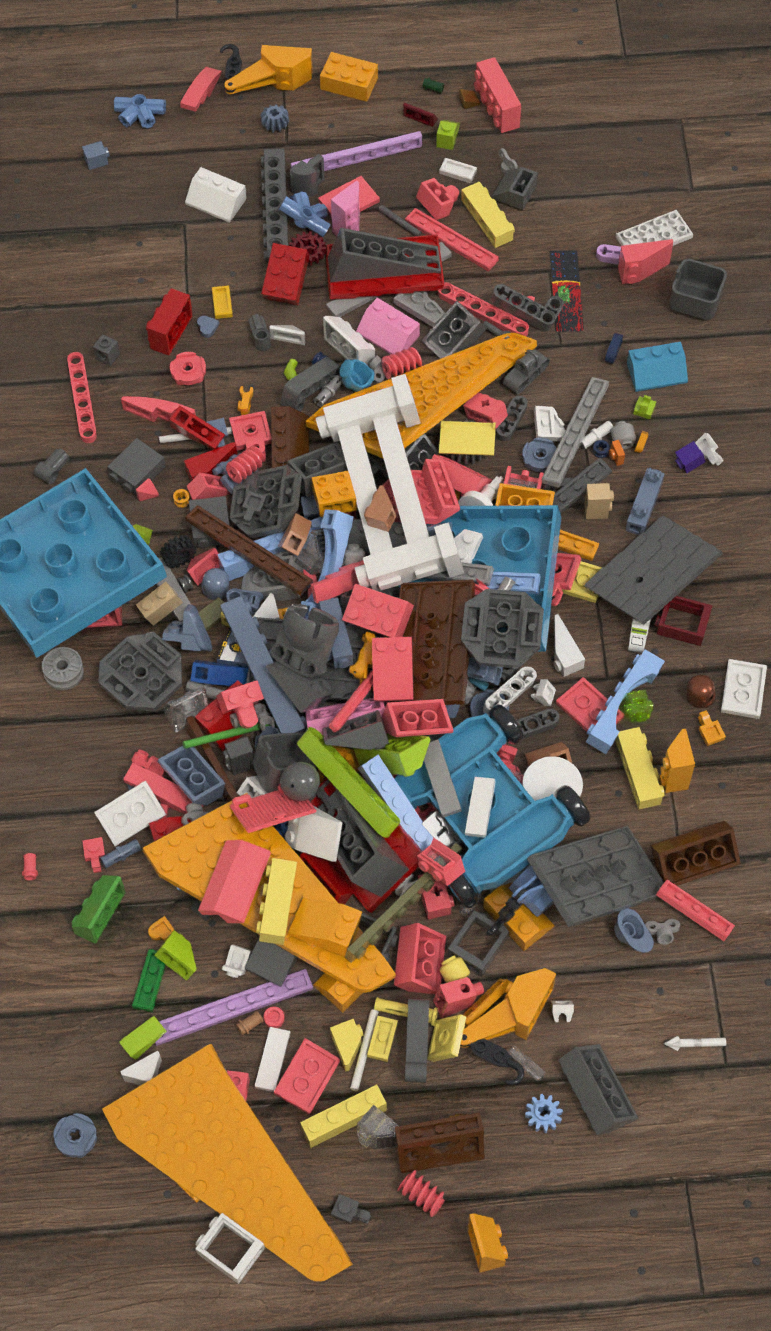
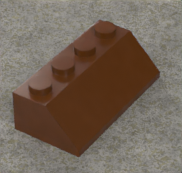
M290 406L271 407L272 468L288 465V460L309 453V428L305 422L309 417Z
M721 821L650 845L655 866L663 882L669 880L676 886L741 864L734 829L726 821Z

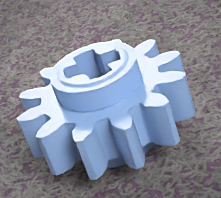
M543 1094L540 1095V1100L532 1097V1104L526 1105L528 1112L525 1113V1118H531L528 1126L535 1124L536 1132L540 1130V1127L543 1128L544 1133H547L548 1127L555 1130L556 1124L554 1122L561 1123L562 1119L559 1116L563 1113L562 1109H557L559 1101L552 1103V1095L547 1100L544 1099ZM543 1111H546L547 1114L544 1117L540 1115Z

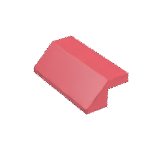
M425 459L422 470H411L426 524H438L460 510L443 460Z
M226 840L198 911L202 915H219L227 923H244L271 852L243 840Z

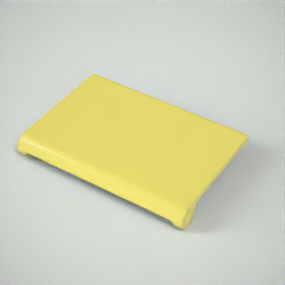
M441 420L439 454L494 456L496 422L480 423Z

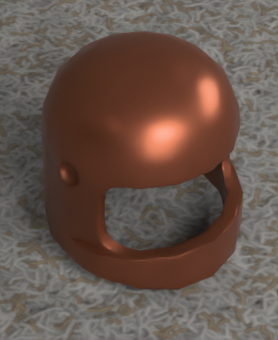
M702 674L693 676L687 684L686 695L688 702L697 708L711 706L716 697L712 679Z

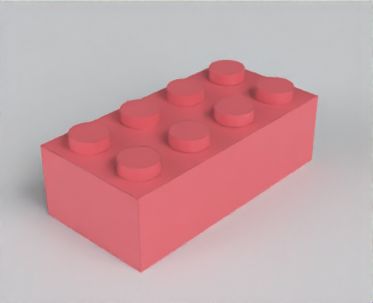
M496 58L477 62L476 70L474 71L476 78L474 88L476 92H479L482 103L487 106L489 116L493 117L495 127H498L501 133L520 128L521 103Z

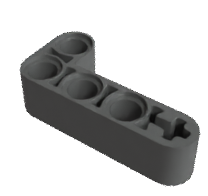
M504 284L496 285L490 296V300L495 306L543 332L551 329L563 307V300L558 296L550 297L544 307Z
M325 357L285 384L280 405L290 406L301 412L306 398L321 389L325 384H328L335 375L339 376L341 366L329 357Z
M408 998L405 1082L426 1083L429 999Z

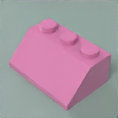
M355 181L331 199L332 233L335 236L338 235L340 228L359 231L360 200L358 181Z
M376 298L366 309L356 332H359L363 338L387 353L395 354L396 352L408 349L420 336V323Z

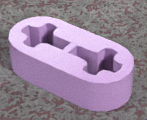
M606 244L600 245L597 248L596 258L601 262L619 264L621 247Z

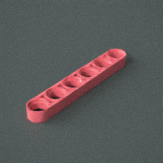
M447 282L444 283L443 289L438 290L439 298L453 305L457 301L456 298L462 296L465 300L458 302L475 317L483 321L486 320L503 331L507 330L523 336L528 335V323ZM443 289H449L450 293L443 294L441 291ZM478 304L480 308L473 309L471 305ZM494 312L495 315L493 317H489L486 315V313ZM503 319H507L510 321V323L503 324L501 323V321ZM523 327L525 331L518 332L516 328Z
M73 352L69 354L67 361L79 433L83 442L92 443L96 440L97 433L84 358L81 353ZM75 358L81 360L77 364L71 363V361ZM76 373L83 374L81 378L73 377ZM79 387L85 388V391L82 393L76 392ZM81 402L88 403L86 407L78 406ZM85 416L91 418L88 422L81 421ZM86 431L93 432L90 437H85L83 434Z

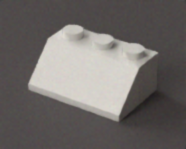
M200 167L192 178L185 204L230 223L246 201V188L243 184Z
M335 316L323 317L324 339L346 360L357 359L369 365L375 358L374 346L371 343H367L362 335L354 331L351 325L342 318Z

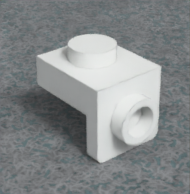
M232 944L226 964L223 965L222 970L227 971L226 974L235 978H238L239 975H244L246 972L245 966L252 950Z

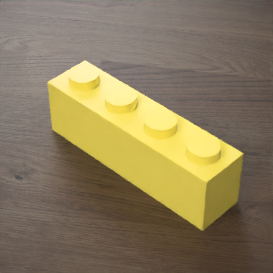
M477 182L462 189L461 201L492 245L497 248L512 241L513 233L515 232L514 226L508 222L505 213L497 207L495 199L490 197L487 188L483 187L480 182Z
M640 727L620 731L615 742L638 810L661 805L662 798L665 796L664 788L658 783L657 768H653L651 751H647L645 734L641 733Z
M273 858L272 865H267L266 877L269 878V883H264L262 895L266 896V901L261 902L259 914L263 915V919L258 921L256 933L260 934V942L284 945L297 866L296 861Z
M375 1085L300 1122L301 1130L310 1148L386 1111L387 1103L380 1089Z

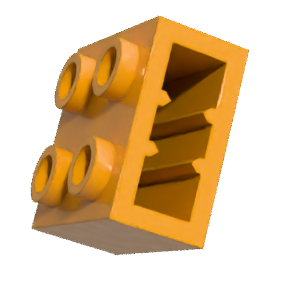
M348 471L312 477V490L320 517L324 516L325 510H338L343 513L357 510L356 496Z

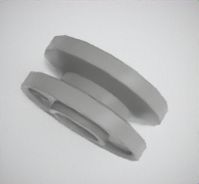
M55 648L49 651L43 658L42 670L44 679L52 688L68 690L77 686L84 675L82 659L78 652L72 648Z

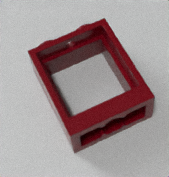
M675 596L660 610L663 611L662 616H657L655 626L658 627L657 635L701 646L713 605ZM669 608L701 616L697 633L666 625L665 621Z

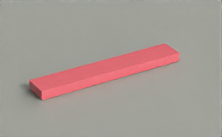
M414 208L405 218V221L425 235L438 234L439 243L443 242L447 248L488 272L499 261L497 255L417 208Z

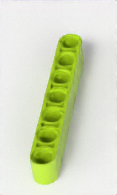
M309 727L297 742L299 748L379 835L388 838L400 824L399 817L332 745L325 744L324 736L315 728Z

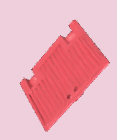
M280 784L277 786V791L251 798L250 794L235 797L232 799V804H230L231 810L248 833L313 814L317 811L309 800L294 801L289 799L283 793ZM246 803L248 805L247 808H239L240 804Z

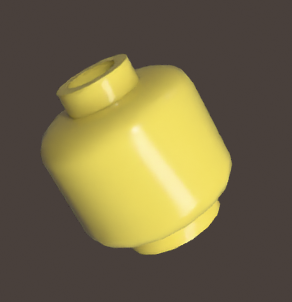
M455 955L441 963L442 967L439 970L446 983L466 978L470 974L464 960L461 957L456 958Z

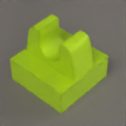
M644 395V397L639 396L633 414L651 419L656 401L651 400V397Z

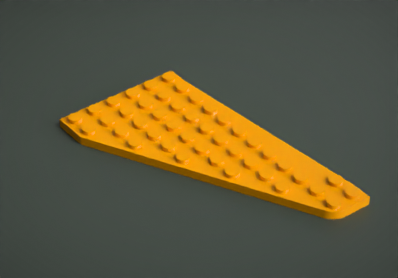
M506 333L404 373L406 374L421 422L408 428L405 421L397 423L404 449L514 366L516 360L521 359L527 350L535 349L537 347V340L518 333ZM392 379L323 405L305 421L306 426L319 432L316 417L325 415L324 407L393 386ZM376 429L363 433L366 451L383 458Z
M232 801L143 847V853L160 878L202 901L226 840H243L269 850L271 854L267 865H272L273 858L296 861L297 866L284 945H276L357 992H371L396 977L389 963L374 945L370 944L366 948V953L360 959L356 958L351 963L344 956L287 935L303 898L332 903L338 902L274 826L248 833L231 810L230 804H232ZM246 803L239 805L240 809L248 807ZM267 865L245 921L240 923L255 933L258 921L263 919V915L259 914L261 902L266 901V896L262 895L264 883H269V878L266 877ZM359 927L356 930L351 945L363 934Z
M212 1044L207 1045L102 1109L119 1141L219 1214L223 1213L262 1241L267 1249L310 1280H328L353 1265L342 1243L332 1228L328 1226L226 1072Z

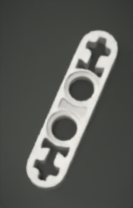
M528 666L520 669L485 701L483 712L489 716L490 707L495 703L507 708L534 683L537 677L536 671ZM527 675L530 676V677H527V678L523 681V677H524V676H527ZM515 683L519 685L520 689H514L511 686V684ZM499 694H505L509 699L503 700Z

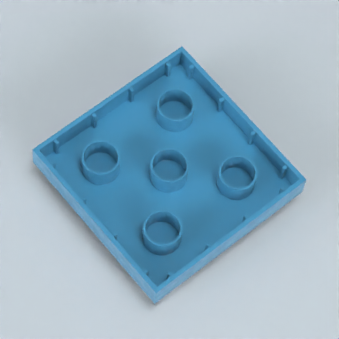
M86 468L0 519V609L36 658L167 577L163 563Z
M558 505L460 506V510L440 523L452 522L454 538L464 529L482 533L483 539L474 559H472V564L493 566V572L540 574L538 594L528 595L544 609L540 650L537 652H546L561 525V514ZM421 578L411 582H429L445 580ZM500 627L498 629V631L501 633H504L508 630L505 627Z

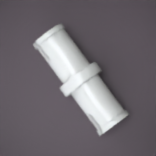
M606 421L598 428L590 430V433L583 438L580 444L581 448L585 450L596 441L602 440V437L611 432L613 428L611 422Z

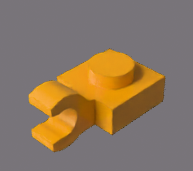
M243 386L240 387L242 401L238 402V411L241 412V415L250 414L251 398L254 395L253 387H250L249 392H244Z
M707 710L700 712L698 720L702 726L699 727V731L706 745L709 746L725 740L726 736L718 720L712 722Z

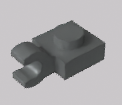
M248 491L242 506V510L246 511L243 518L244 525L251 526L254 514H261L266 496Z
M339 1194L331 1212L332 1217L352 1224L353 1219L368 1224L371 1218L370 1212L358 1209L360 1205L358 1201Z

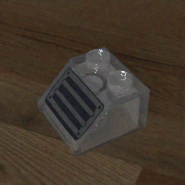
M323 529L310 532L304 546L294 561L311 575L321 573L324 565L325 535Z
M373 1105L357 1123L358 1140L365 1147L370 1146L372 1149L397 1148L395 1127L399 1125Z

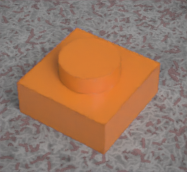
M619 440L612 441L611 449L609 450L610 458L615 461L616 466L623 465L625 453Z

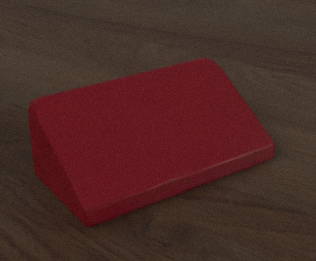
M405 102L403 104V116L434 127L438 120L435 114Z

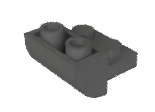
M318 154L311 158L308 163L301 160L290 169L291 192L293 194L306 192L308 197H312L318 193L317 186L325 180L323 156Z

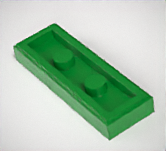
M148 950L132 1004L134 1009L153 1013L166 964L154 956L158 950Z

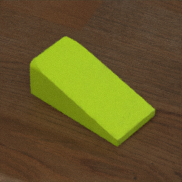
M153 1016L125 1036L119 1043L130 1057L137 1060L167 1031L157 1018Z

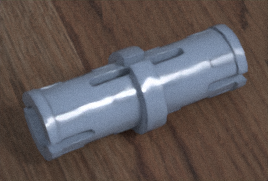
M134 839L128 844L121 847L118 846L114 851L100 857L101 863L106 869L119 861H125L130 855L141 851V847L138 841Z

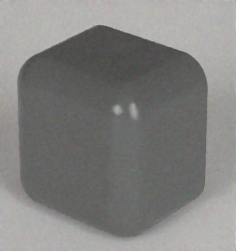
M693 259L683 260L678 266L672 285L669 301L671 309L703 320L712 319L716 314L724 292L727 272L721 267Z
M302 733L260 736L252 765L267 793L278 790L277 786L280 784L281 774L291 763L306 762L318 771V767L297 745L298 740L303 735Z

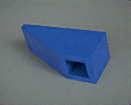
M195 660L192 666L191 681L232 686L236 681H239L244 685L247 683L249 667Z

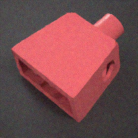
M468 977L439 985L433 1002L436 1008H438L441 1019L471 1007L476 997L484 994V988L481 982L472 984Z

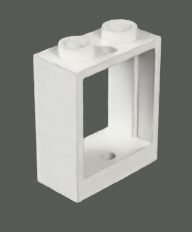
M221 1213L219 1217L216 1216L209 1224L210 1229L206 1235L202 1234L195 1244L197 1246L195 1249L198 1255L239 1284L261 1255L265 1246L262 1241ZM224 1226L251 1245L234 1270H231L206 1251Z

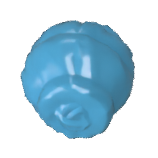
M357 359L345 360L341 364L339 371L345 387L355 392L370 387L374 381V370L370 369L366 363Z

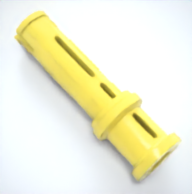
M379 997L376 998L374 1010L408 1017V1004L385 1000ZM436 1007L434 1009L429 1008L428 1023H431V1026H435V1021L437 1020L438 1008Z

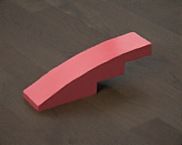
M205 67L186 91L180 102V107L196 112L199 105L204 103L206 97H210L222 71Z
M129 396L121 398L123 410L155 422L158 417L170 422L169 419L179 405L196 415L195 409L166 400Z
M364 561L340 567L338 572L326 575L324 580L312 583L311 589L314 602L318 604L319 601L329 600L352 590L355 584L359 585L355 567L364 565Z
M132 763L123 779L124 783L133 787L147 781L161 804H166L169 808L180 813L187 814L186 806L193 803L177 784Z

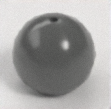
M291 763L281 774V789L291 800H309L319 789V774L309 763Z

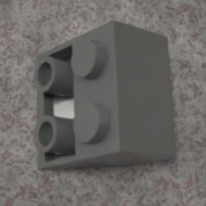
M524 167L506 172L492 195V199L523 210L537 187L538 172Z

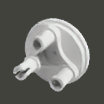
M544 757L536 760L527 768L523 777V787L534 801L552 794L555 796L556 790L563 785L570 786L579 797L582 794L583 781L580 772L571 762L560 757Z

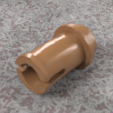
M255 1011L244 1020H239L236 1028L241 1035H248L251 1029L264 1021L259 1012Z

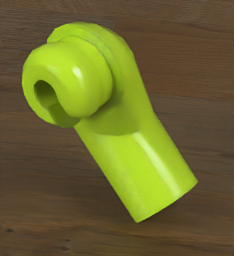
M290 359L284 370V375L288 380L298 375L295 371L298 362L295 359Z

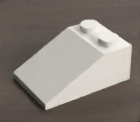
M315 806L314 808L317 812L289 821L285 840L290 847L336 862L342 828L341 821Z

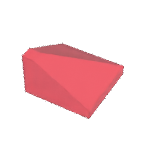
M147 479L136 489L139 501L155 498L159 495L150 479Z

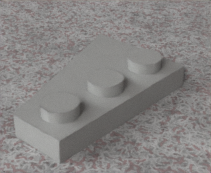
M426 291L398 294L393 300L394 304L432 327L445 314L440 306L428 297Z

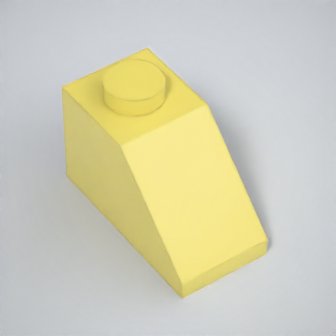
M354 1019L330 1027L331 1037L345 1072L350 1070L361 1046V1037L364 1036L360 1024L356 1025Z

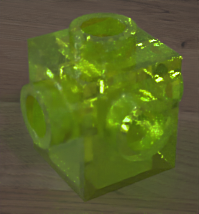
M646 690L627 693L624 711L626 716H629L630 721L640 723L650 719L654 707L652 700L648 699Z

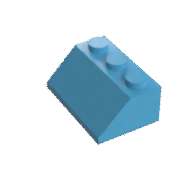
M681 342L628 351L627 366L635 392L688 383L686 357Z

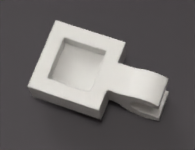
M704 433L695 443L704 454L705 459L708 458L713 465L716 463L719 466L723 459L715 452L718 446L708 433Z

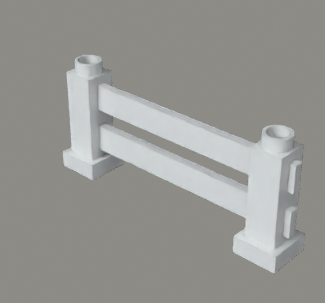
M406 374L391 378L393 383L391 387L324 407L325 415L316 417L322 439L332 436L334 442H341L370 551L369 556L363 557L364 565L355 567L359 585L367 588L372 587L376 591H382L444 571H448L450 578L464 574L449 522L434 527L436 535L429 537L397 424L398 422L405 421L408 428L421 423ZM375 429L407 544L395 548L392 546L389 532L368 526L364 517L365 509L370 506L373 494L377 491L362 434Z

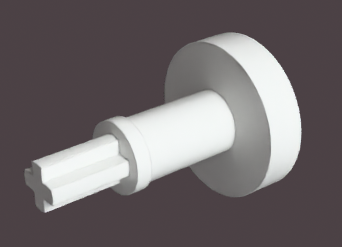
M496 476L490 484H486L481 492H466L459 499V506H493L492 501L497 497L499 484H504V478Z

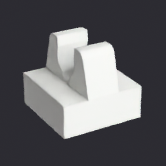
M541 679L540 683L533 687L537 693L531 694V697L534 701L540 702L544 706H551L556 689L547 679Z
M551 1001V1010L555 1022H559L558 1018L561 1013L566 1015L567 1022L571 1021L572 1014L574 1013L572 1001Z

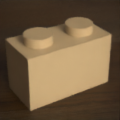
M609 483L587 484L584 501L586 519H608L609 511H612V502L614 501V492L610 490Z
M165 581L138 602L136 606L154 626L179 607L183 601Z

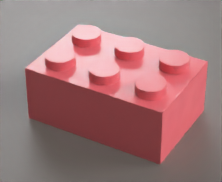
M355 584L342 620L348 624L385 637H403L414 605L408 601Z

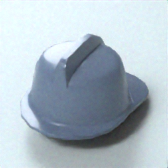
M630 908L621 910L614 927L618 940L642 953L652 950L654 945L653 938L640 915Z

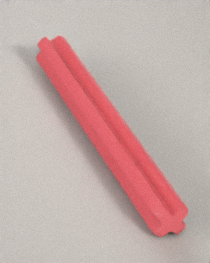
M370 671L367 678L363 680L331 721L329 728L332 729V732H337L341 729L372 689L373 671Z

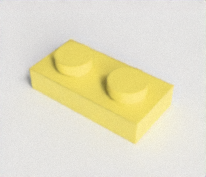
M377 1016L367 1057L388 1062L398 1020Z

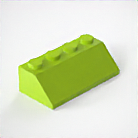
M387 733L389 743L381 749L353 748L359 766L379 755L392 775L398 774L408 777L413 775L415 770L422 767L430 743V737L423 735L394 737Z

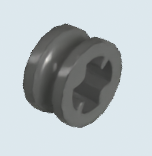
M187 574L183 578H177L184 593H187L188 589H194Z

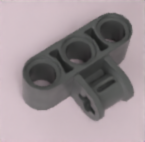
M536 349L527 350L521 359L516 360L515 367L506 375L503 385L514 393L520 394L547 368L550 359Z

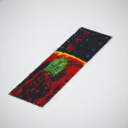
M577 250L550 251L553 296H558L563 300V307L555 320L556 332L584 331Z

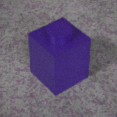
M694 441L675 452L677 458L675 463L680 470L684 469L686 473L705 463L704 454Z

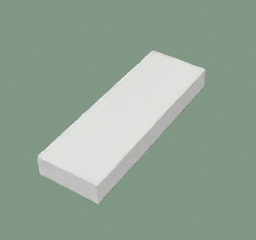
M474 778L465 829L466 836L486 838L496 782L493 778Z
M270 1027L255 1082L256 1089L274 1092L276 1089L291 1034L290 1031Z

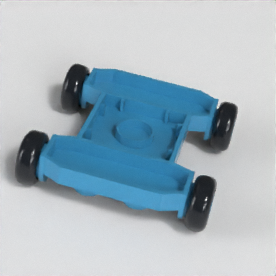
M500 704L493 706L489 710V716L485 713L480 716L467 718L453 728V733H446L438 739L462 812L444 817L443 819L468 849L462 858L465 872L449 884L448 887L465 908H471L478 902L477 894H480L483 890L499 887L530 864L527 860L529 856L551 849L561 842L569 828L574 824L583 826L590 821L588 808L570 786L563 785L556 790L555 796L552 794L534 801L500 759L497 752L502 745L507 744V742L509 744H517L523 739V732L512 714ZM424 761L422 767L415 770V773L411 776L404 777L397 774L394 779L414 809L417 806L431 802L442 816ZM475 777L493 778L496 781L486 838L465 835Z

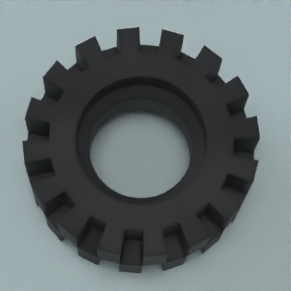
M180 535L179 538L175 536L173 540H168L169 543H165V547H161L160 551L161 557L169 568H175V566L179 568L180 565H186L185 562L189 563L191 561L190 558L193 559L197 553L196 547L187 535Z

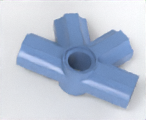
M137 94L132 98L115 97L114 110L115 112H122L118 118L125 127L131 126L139 119L141 126L148 129L156 123L153 114H165L166 100L146 99L142 94Z
M306 192L295 193L293 200L286 196L279 207V210L294 219L298 227H307L322 237L331 225L323 220L328 215L327 207L320 203L310 206L309 197Z

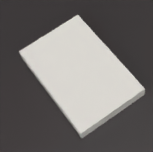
M733 659L728 660L721 713L756 719L760 718L767 665Z
M147 781L142 782L94 812L114 846L119 845L149 826L150 822L157 821L167 815Z

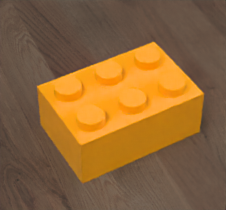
M331 52L320 74V90L367 102L378 79V64Z

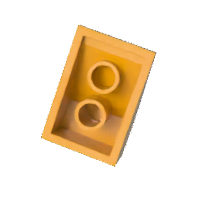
M500 483L495 506L553 505L555 491Z
M303 898L287 935L345 957L359 926L362 911L344 904Z
M475 1213L469 1214L468 1234L479 1273L505 1266V1259L508 1258V1253L505 1245L501 1246L499 1238L502 1237L499 1224L495 1225L493 1218Z

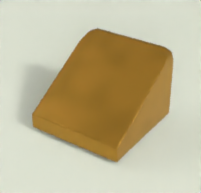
M459 89V98L464 109L480 105L475 91Z

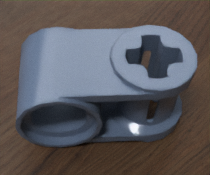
M237 588L230 589L226 594L227 602L239 596H242L244 601L248 600L251 609H254L250 611V614L253 616L260 608V603L264 597L258 591H247Z

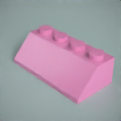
M374 698L364 699L348 720L376 710L380 711L382 717L385 710L384 702L374 701ZM345 703L306 711L308 728L313 727L323 735V728L329 727V724Z

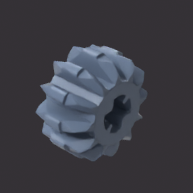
M277 103L275 106L269 105L268 108L264 107L263 112H261L263 127L267 131L272 130L273 133L275 130L280 132L281 128L286 129L289 122L287 109H284L283 105L278 107Z

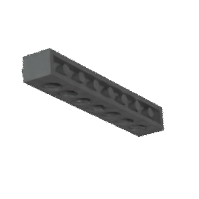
M284 148L264 149V156H261V166L265 167V169L261 170L262 180H265V183H262V193H265V196H262L263 207H266V210H263V220H266V223H263V233L267 234V237H263L264 248L267 247V251H264V261L268 262L273 243L288 246L287 214L279 210L286 197Z

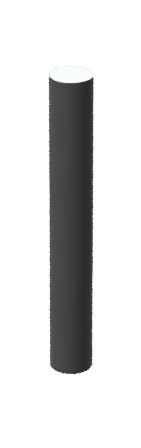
M383 205L379 207L378 210L414 236L421 235L422 232L394 212Z

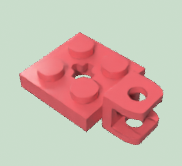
M265 411L229 418L237 451L247 450L250 446H256L262 451L266 461L265 445L272 444V437ZM248 429H252L254 432L248 433Z
M557 553L555 571H558L559 568H561V571L555 573L552 595L555 598L552 600L551 606L559 604L563 595L562 589L571 590L582 560L580 555Z

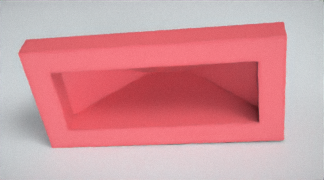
M212 548L191 559L186 571L196 586L202 583L203 576L208 570L220 568L217 555L219 553L216 548Z

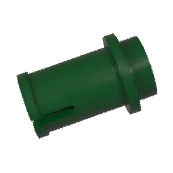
M429 77L424 79L422 88H425L426 91L432 90L442 94L445 84L431 80Z

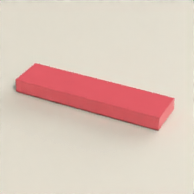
M669 880L664 882L656 896L722 941L726 940L735 927L731 922Z

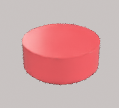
M270 1007L264 1012L263 1017L267 1027L279 1028L283 1025L285 1020L284 1012L279 1007Z

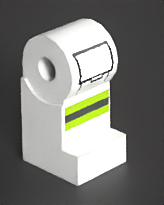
M635 619L632 620L628 651L644 652L650 620L644 625Z

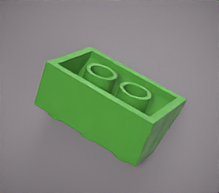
M102 875L100 880L94 883L92 894L84 900L80 914H77L72 921L74 934L92 943H97L126 893L121 877Z

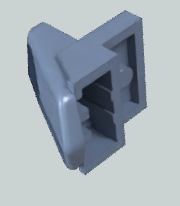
M188 604L183 613V622L173 621L169 623L163 632L162 640L182 642V650L211 652V640L198 610L194 605Z

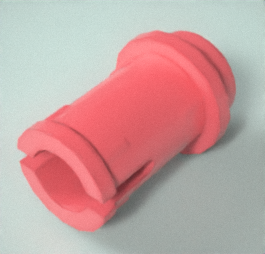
M28 853L23 856L24 870L22 871V876H24L25 880H35L38 875L36 870V854Z

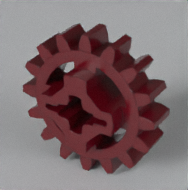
M303 231L301 236L297 233L296 238L292 237L291 243H289V246L308 250L310 254L308 263L310 266H312L314 261L318 264L319 259L323 260L324 254H326V242H323V237L318 238V233L312 235V231L309 234Z

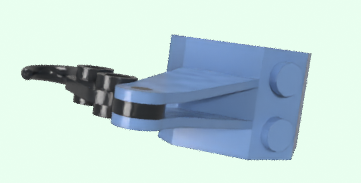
M531 865L509 887L513 895L506 901V906L498 912L499 918L486 931V936H491L505 922L510 921L515 915L514 912L523 905L522 903L536 917L540 916L554 904V901L551 900Z

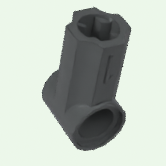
M259 314L252 315L248 321L255 341V347L259 351H266L270 348L271 341L264 318Z
M56 448L45 462L41 461L37 464L34 475L48 484L54 483L60 469L70 459L69 455L63 449Z

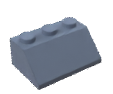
M181 746L158 759L157 762L194 804L208 805L222 797L225 782L194 747L184 749Z

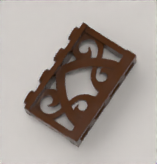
M480 1112L395 1127L397 1157L401 1173L485 1159L484 1128ZM451 1142L447 1145L429 1147L431 1144Z

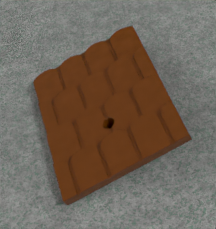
M473 579L408 582L400 585L399 599L414 605L403 637H412L413 700L410 701L443 699L445 705L465 704L470 653L461 643L465 602L473 599L475 596V583ZM389 701V703H391V702H406V701Z

